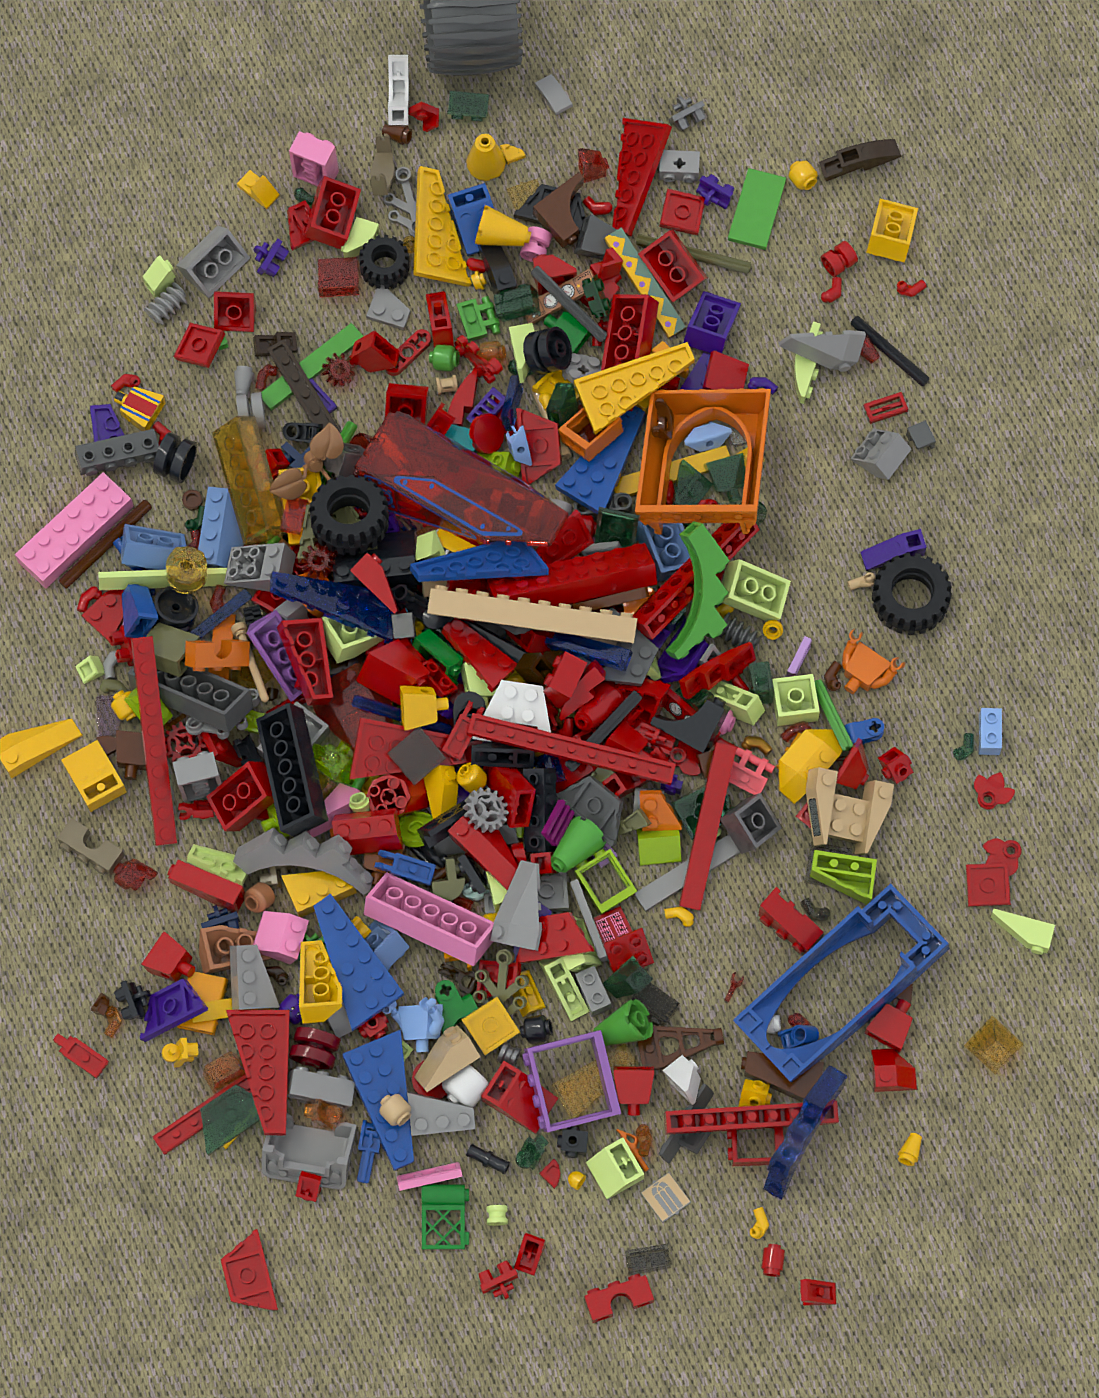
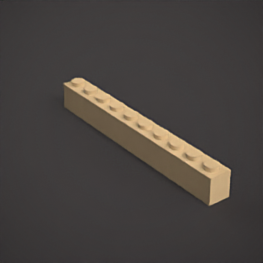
M435 585V589H430L427 614L634 643L637 618H633L631 613L621 612L620 616L612 615L613 611L600 609V613L592 612L590 607L580 606L579 610L571 609L570 604L559 603V607L550 606L551 602L538 600V604L530 603L529 598L518 597V600L515 601L509 600L510 596L497 594V598L489 597V593L477 591L476 595L468 594L467 589L456 588V592L447 591L448 587Z

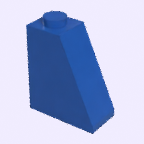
M128 584L121 595L125 637H146L158 619L157 611L148 587Z

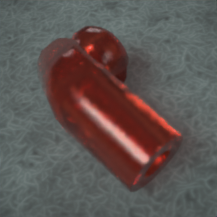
M271 364L265 365L258 372L255 388L264 390L269 375L276 376L278 368L271 366Z
M794 1013L788 1017V1023L792 1026L810 1025L809 1021L800 1013Z

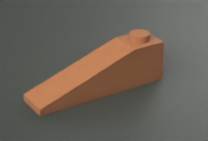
M224 925L200 929L199 957L203 973L210 974L230 970V946L253 945L257 931L244 928H230ZM261 954L263 961L273 959Z

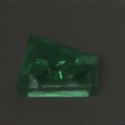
M684 459L679 464L672 504L698 505L713 483Z

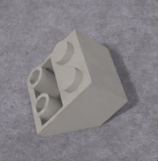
M873 428L850 459L874 476L889 480L911 451V448L899 433Z

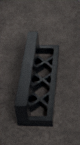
M465 800L417 829L425 848H431L450 836L448 830L467 812V810L463 809V806L466 804Z

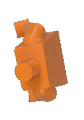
M855 629L851 630L849 633L851 640H848L842 656V667L845 670L844 676L849 679L844 688L849 693L855 694L859 687L869 691L871 688L878 689L888 685L897 674V670L905 667V662L901 663L898 667L896 661L899 657L893 658L889 662L863 643L859 642L857 645L856 642L862 638L863 633H860L859 638H855L853 636Z

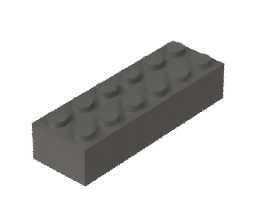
M134 667L128 672L131 691L137 688ZM188 667L178 677L157 669L160 699L166 706L227 733L254 708L250 689L206 670L193 671V667Z

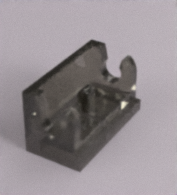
M668 1243L625 1251L628 1275L671 1268Z

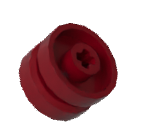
M297 1027L294 1040L298 1044L291 1046L289 1058L305 1066L322 1070H333L336 1057L332 1053L338 1051L341 1039L319 1029Z

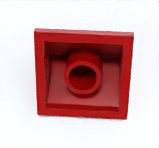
M214 291V328L223 331L254 332L256 314L254 293Z

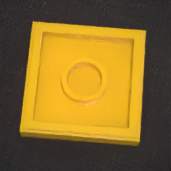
M497 996L461 1019L484 1055H487L520 1033Z

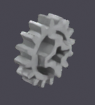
M480 787L477 791H472L465 799L466 804L463 806V809L467 810V812L464 814V817L470 818L468 824L474 823L475 830L481 827L482 833L487 829L492 833L495 829H500L507 821L506 816L509 814V811L504 809L508 804L502 803L503 796L497 797L498 791L491 793L490 788L484 791Z

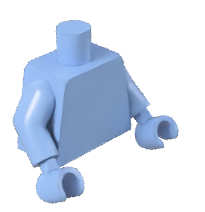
M425 997L419 1002V1005L398 1006L399 1009H396L397 1003L395 1001L382 1010L385 1014L391 1013L392 1018L398 1023L405 1040H416V1052H429L428 1039H438L445 1022L442 1016L443 1004H436L434 998L428 1000Z

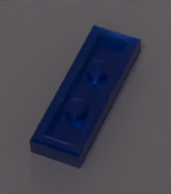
M518 375L510 377L500 416L506 431H513L511 426L515 425L517 417L516 408H519L523 393Z

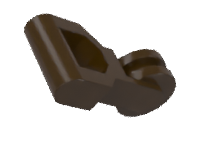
M449 964L440 965L442 969H438L439 974L453 979L454 976L452 974L459 973L455 980L458 983L459 991L473 995L477 987L475 973L471 971L463 972ZM465 976L471 978L467 988L462 986L461 983L462 978Z

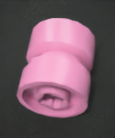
M534 226L528 228V231L531 232L529 243H524L520 251V256L530 262H533L532 258H536L538 255L547 254L546 248L549 247L552 239V234L549 231Z

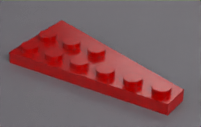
M623 118L624 133L621 134L623 144L622 150L619 152L617 172L619 186L615 193L617 207L614 209L612 227L617 230L622 228L627 236H632L672 127L664 123Z
M360 718L349 780L435 768L439 765L449 766L471 762L472 745L482 744V741L469 742L459 761L441 752L449 734L417 728L404 730L402 725Z
M226 1010L264 1135L286 1136L290 1010Z

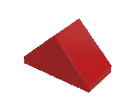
M525 1233L514 1269L534 1276L546 1246V1241Z

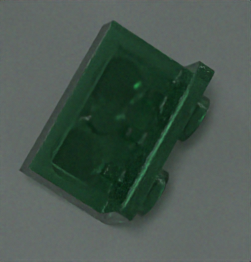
M450 91L447 114L451 115V119L463 120V116H470L471 121L482 122L483 118L488 117L490 95Z

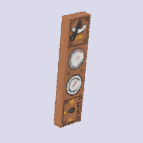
M588 269L559 285V287L573 301H576L585 296L582 280L586 278L591 280L594 274L591 269ZM547 292L521 308L528 323L535 324L546 318L549 314H553L564 307Z

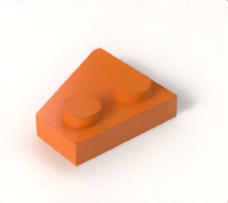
M661 790L640 791V808L652 823L649 826L643 827L642 831L682 830V822L675 816L673 808L666 802V797Z

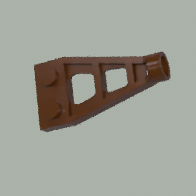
M653 1026L652 1036L646 1040L637 1041L642 1066H654V1070H660L669 1066L681 1055L689 1058L710 1047L723 1045L724 1039L721 1028ZM686 1035H697L700 1044L696 1047L685 1049L682 1038ZM710 1035H714V1041L710 1039ZM662 1037L676 1038L679 1043V1049L665 1056L661 1053L659 1040Z

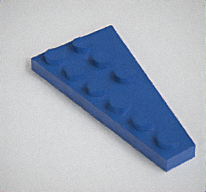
M329 894L314 905V910L332 967L342 986V1000L353 1032L401 998L404 992L334 897Z
M400 1029L342 1054L393 1171L414 1162L410 1118L401 1126H391L379 1113L380 1102L386 1095L399 1094L408 1103Z

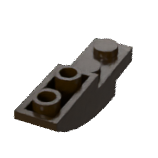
M895 139L875 140L837 150V155L819 161L825 181H829L861 168L864 171L898 159L901 157Z

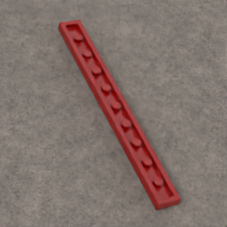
M153 636L132 638L131 645L155 846L177 843Z
M472 713L467 735L667 785L672 783L676 766L675 763Z

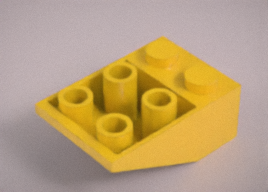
M98 740L61 759L90 812L127 793L124 784Z

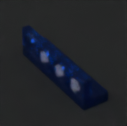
M556 632L553 639L546 637L544 642L550 651H566L581 660L586 659L590 662L596 659L600 665L622 671L627 670L633 654L630 649L581 636Z

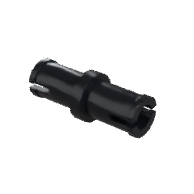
M474 1144L470 1145L466 1153L467 1157L483 1163L482 1166L486 1168L489 1166L502 1174H505L510 1166L509 1161L494 1155L492 1151L487 1152Z

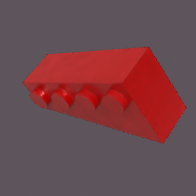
M322 618L281 621L277 626V630L307 705L329 704L333 699Z

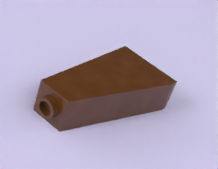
M748 1051L747 1057H742L741 1069L745 1070V1077L769 1084V1088L800 1102H819L824 1062L819 1061L794 1081L790 1082L764 1053Z

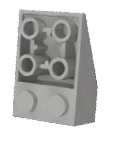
M285 543L231 547L224 584L269 592L288 591L290 587L286 581L292 578L296 554Z

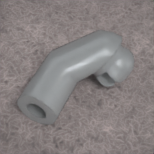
M115 650L109 652L103 662L105 679H116L114 665L117 662Z

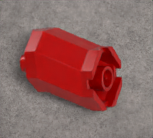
M416 770L387 774L372 781L366 795L369 798L371 811L397 808L398 817L429 808L423 773Z

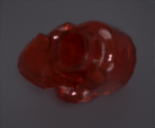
M133 858L123 864L119 862L113 870V873H115L114 882L125 890L132 888L134 891L142 885L145 878L152 880L158 874L152 867Z

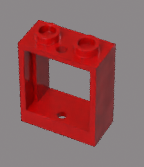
M783 1127L773 1128L775 1157L738 1158L737 1130L727 1131V1139H731V1147L728 1148V1160H732V1166L784 1165Z

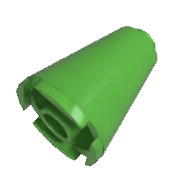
M581 816L574 817L571 820L551 857V865L555 871L566 873L603 849L606 844V840L604 842L602 840L604 835L591 820H580Z
M635 999L623 1004L598 1024L593 1031L601 1030L605 1046L650 1038L653 1033V1023L648 1022L647 1016L650 1014L644 1004Z

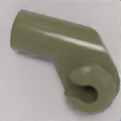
M107 678L100 684V690L104 693H108L110 690L117 693L121 690L124 692L128 691L119 680Z

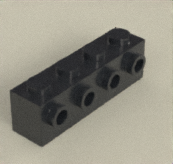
M523 769V776L536 789L529 827H524L525 852H554L557 846H552L541 832L557 803L556 769Z

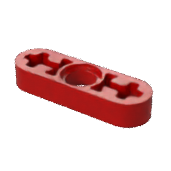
M417 330L398 348L401 359L397 363L398 368L386 369L387 374L391 376L399 375L430 346L431 335L427 330ZM425 336L426 342L420 341L418 343V337L423 338ZM409 348L414 353L411 357H405L402 354L403 350Z

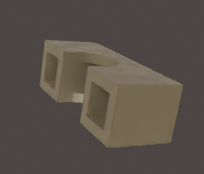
M71 818L57 837L60 843L59 847L67 853L71 851L76 853L77 858L85 864L90 862L95 865L94 869L100 874L104 875L107 873L111 876L125 856L123 850L106 839L99 848L90 849L86 847V840L91 834L89 829Z

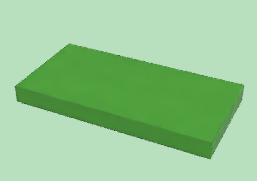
M748 168L728 241L766 250L786 183V177Z

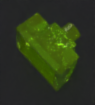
M342 740L338 746L324 744L321 747L319 744H314L312 749L316 767L333 781L352 785L355 779L349 780L352 756L348 754L351 746Z

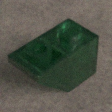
M556 383L546 408L548 420L558 423L559 428L578 412L574 385L572 383Z

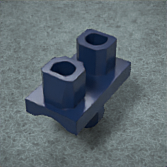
M217 905L213 906L214 912L207 914L209 921L201 923L202 928L224 925L239 929L238 922H240L237 911L229 914L227 908L218 910Z

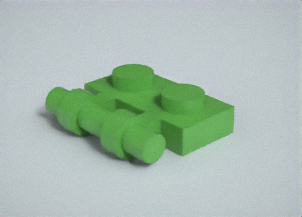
M489 296L482 298L483 304L481 305L477 304L476 298L456 304L468 342L487 337L486 329L489 328L492 329L493 335L501 333L499 328L500 322L495 316V307L493 302L490 301ZM481 313H486L488 320L483 321Z

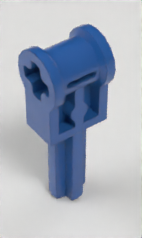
M363 1120L358 1150L362 1151L357 1181L360 1183L370 1182L374 1155L380 1154L381 1142L375 1128L367 1120Z

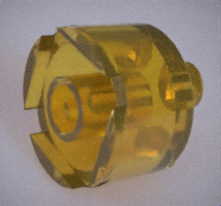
M188 546L176 547L168 556L166 561V578L176 592L192 594L205 585L207 581V560L202 551Z

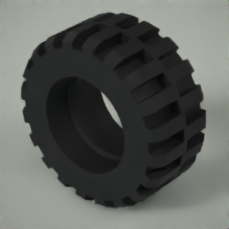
M342 475L337 476L335 480L330 479L326 481V485L322 484L317 489L318 493L315 492L313 494L312 502L310 503L311 528L314 537L318 539L322 546L326 545L327 550L331 552L335 550L337 554L344 555V553L356 555V552H361L362 554L367 552L368 548L373 549L376 547L377 541L381 542L385 537L384 533L387 532L389 527L388 502L383 490L380 487L377 488L375 482L371 480L368 482L367 478L362 476L356 478L355 475H349V477H343ZM347 506L359 507L368 513L364 519L353 524H343L331 517L335 511Z
M905 553L903 558H899L897 555L892 558L891 563L887 561L883 565L882 570H879L876 575L872 592L874 611L878 612V618L881 622L886 621V627L889 629L892 627L897 628V633L902 634L903 630L908 631V635H914L915 631H919V634L926 633L927 628L932 630L936 627L937 623H941L945 613L948 611L952 595L951 582L948 581L949 576L946 571H941L942 565L938 562L936 564L932 563L933 558L929 556L925 559L921 558L922 554L915 553V556ZM906 579L920 581L929 589L931 599L927 605L921 608H906L900 605L893 597L892 591L894 586Z

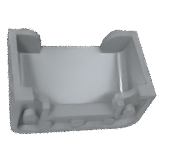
M287 1113L286 1136L266 1135L262 1149V1173L269 1178L298 1183L301 1171L322 1176L320 1187L343 1189L347 1182L357 1125L343 1122L336 1125L335 1131L294 1125L293 1117Z

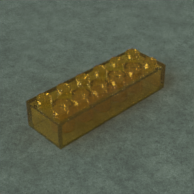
M236 416L213 431L212 435L244 545H263L287 530L278 496L269 491L273 477L255 416Z

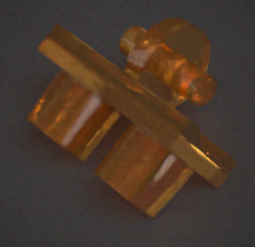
M315 1099V1104H305L304 1117L311 1118L312 1122L332 1129L333 1124L340 1121L342 1111L336 1105H330L322 1099Z

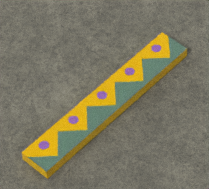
M619 228L604 238L609 248L613 247L622 258V268L638 293L649 294L659 302L656 320L668 339L684 330L686 326L638 255L623 229Z

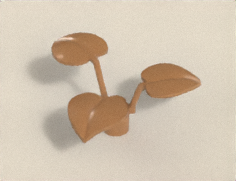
M328 423L313 437L310 442V451L303 458L306 464L303 465V475L298 468L287 469L272 482L269 491L288 500L300 497L306 489V484L303 480L306 479L308 470L313 473L321 471L325 478L330 480V476L323 468V461L326 457L329 459L337 458L344 448L342 436L337 428Z

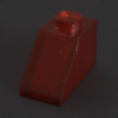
M578 149V168L584 177V183L606 177V169H609L606 157L603 158L601 152L597 150Z

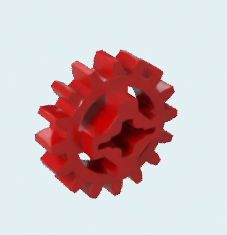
M179 722L178 728L172 725V732L166 731L168 738H165L166 751H168L167 759L172 757V762H175L180 757H195L202 750L208 749L204 744L205 742L201 734H189L182 722ZM196 737L199 740L198 746L194 743ZM187 741L189 742V745H188V746H187V745H183V747H182V745H181L182 742H183V743H187ZM172 742L177 745L175 751L172 750Z

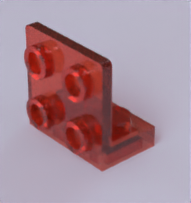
M357 257L318 260L319 297L359 295Z

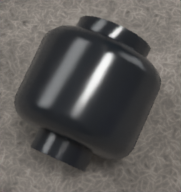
M544 1015L527 1017L523 1025L520 1026L521 1036L526 1038L530 1044L546 1042L549 1040L550 1035L553 1034L552 1022Z

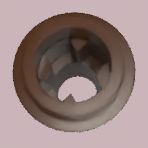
M385 124L382 128L383 136L386 133L390 136L391 140L401 145L409 144L411 141L412 129H409L408 126Z

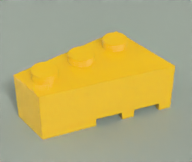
M324 871L281 875L298 917H304L315 912L314 905L329 894L338 902L357 893L352 885Z

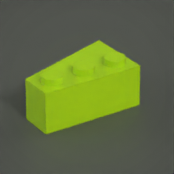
M814 850L810 877L867 905L872 900L877 859Z

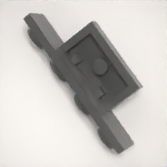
M703 1083L701 1088L698 1089L696 1103L690 1104L685 1110L705 1109L714 1092L708 1085ZM711 1132L671 1134L661 1146L659 1155L665 1162L670 1164L680 1147L698 1154Z

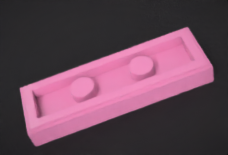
M456 1162L398 1175L399 1191L462 1177L460 1164Z

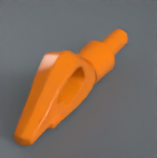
M617 1129L616 1131L620 1134L621 1138H624L644 1172L648 1171L649 1168L642 1159L643 1155L637 1148L638 1138L633 1134ZM627 1136L632 1137L634 1139V1142L631 1143L630 1141H628Z

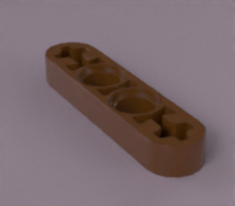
M646 586L571 605V608L579 610L580 606L596 610L649 597V592Z

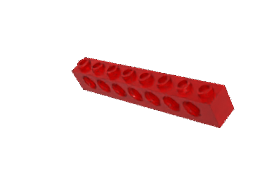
M723 523L712 534V537L728 559L731 560L760 529L755 523L750 528L748 534H742L740 523ZM690 558L633 615V618H637L636 629L646 638L653 640L693 599L694 573Z
M837 1101L664 1112L665 1135L829 1125L839 1122Z

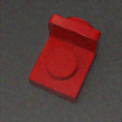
M422 101L408 108V115L423 121V131L428 132L439 126V108Z
M301 1171L295 1196L306 1201L316 1202L321 1192L322 1176Z

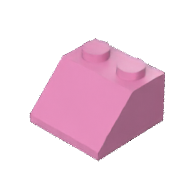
M264 911L253 945L258 946L259 952L262 955L292 964L298 959L301 942H303L309 920L290 913Z

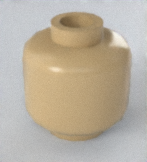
M386 1095L381 1100L379 1113L391 1126H401L411 1117V1106L401 1095Z

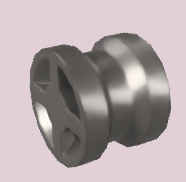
M505 1042L500 1050L497 1061L500 1063L506 1061L514 1066L521 1049L518 1047L513 1048L509 1043Z

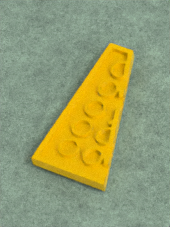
M420 166L417 172L413 275L469 287L472 282L467 275V265L461 255L460 250L462 248L454 221L450 217L449 212L451 210L449 204L445 200V189L440 172L436 169Z
M688 342L575 379V388L594 434L600 432L695 362V358Z

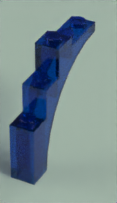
M829 1065L804 1098L801 1111L788 1127L784 1141L771 1157L767 1169L769 1173L763 1188L769 1194L781 1200L785 1196L807 1146L828 1110L843 1090L848 1075Z

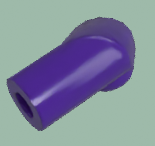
M752 377L747 384L749 389H758V387L771 389L772 395L779 388L766 377Z

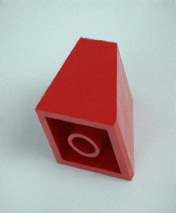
M397 639L369 652L356 681L401 706L400 686L425 687L431 672Z

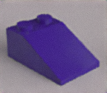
M703 291L688 324L683 343L688 342L690 347L710 354L714 350L723 353L741 303Z

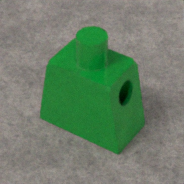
M563 312L559 319L549 314L543 323L549 328L557 326L567 334L571 343L572 353L577 354L591 336V333L569 312Z

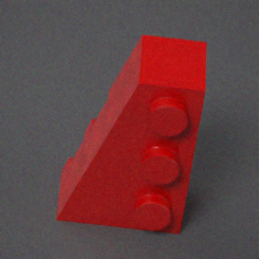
M646 678L641 687L606 681L611 683L612 687L620 689L625 699L632 691H636L641 695L642 700L639 702L640 705L636 710L643 705L644 711L637 720L648 725H652L650 722L653 716L661 713L671 687L670 684Z
M775 887L760 905L759 920L765 926L773 927L776 930L777 936L785 941L787 939L790 941L792 948L796 952L806 954L821 940L824 932L806 914L802 915L794 908L795 904L791 900L786 902L779 895L781 891Z

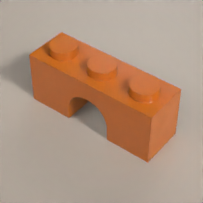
M240 639L221 640V650L217 655L214 653V642L205 640L186 641L185 666L193 667V671H205V668H211L213 671H223V667H228L229 670H241V666H249L250 641Z

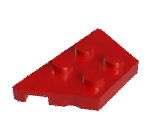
M516 408L518 429L524 426L532 459L531 466L521 463L522 481L530 485L562 465L560 435L558 432L559 424L526 410Z
M566 912L539 917V922L542 923V933L538 951L520 947L516 963L521 964L594 952V948L592 945H589L584 937V932L578 927L572 913Z
M255 1229L243 1242L236 1245L230 1253H227L221 1259L230 1300L232 1303L277 1311L278 1307L258 1229Z

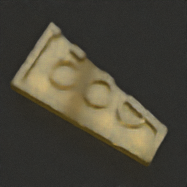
M626 1044L607 1053L614 1082V1066H633L636 1063ZM596 1060L551 1085L570 1119L578 1117L604 1093Z

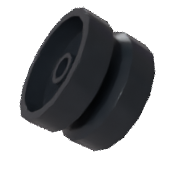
M556 326L530 332L525 337L523 353L525 361L533 373L543 375L568 368L572 359V348L567 334L561 328Z
M168 432L157 450L153 464L154 474L166 477L169 474L170 480L183 483L194 463L197 453V442L189 439H184L181 442L179 435Z
M168 586L161 589L154 600L158 619L152 628L159 622L190 633L199 609L197 598L192 592L179 586Z

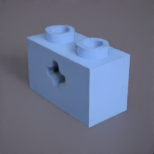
M981 708L979 713V755H1000L1002 749V709Z

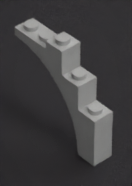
M272 828L239 846L233 860L247 875L259 869L286 865L321 870L342 879L363 895L370 892L373 882L371 874L350 855L352 847L339 834L319 844L307 831L287 841L282 834L275 828Z

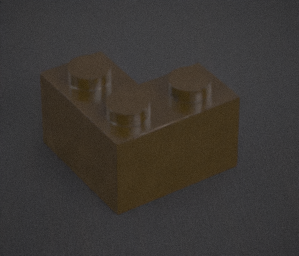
M562 650L545 651L543 655L541 652L524 653L514 670L527 684L543 686L544 689L546 686L543 684L548 673H552L554 669L552 666L554 659L557 655L561 656L564 652Z

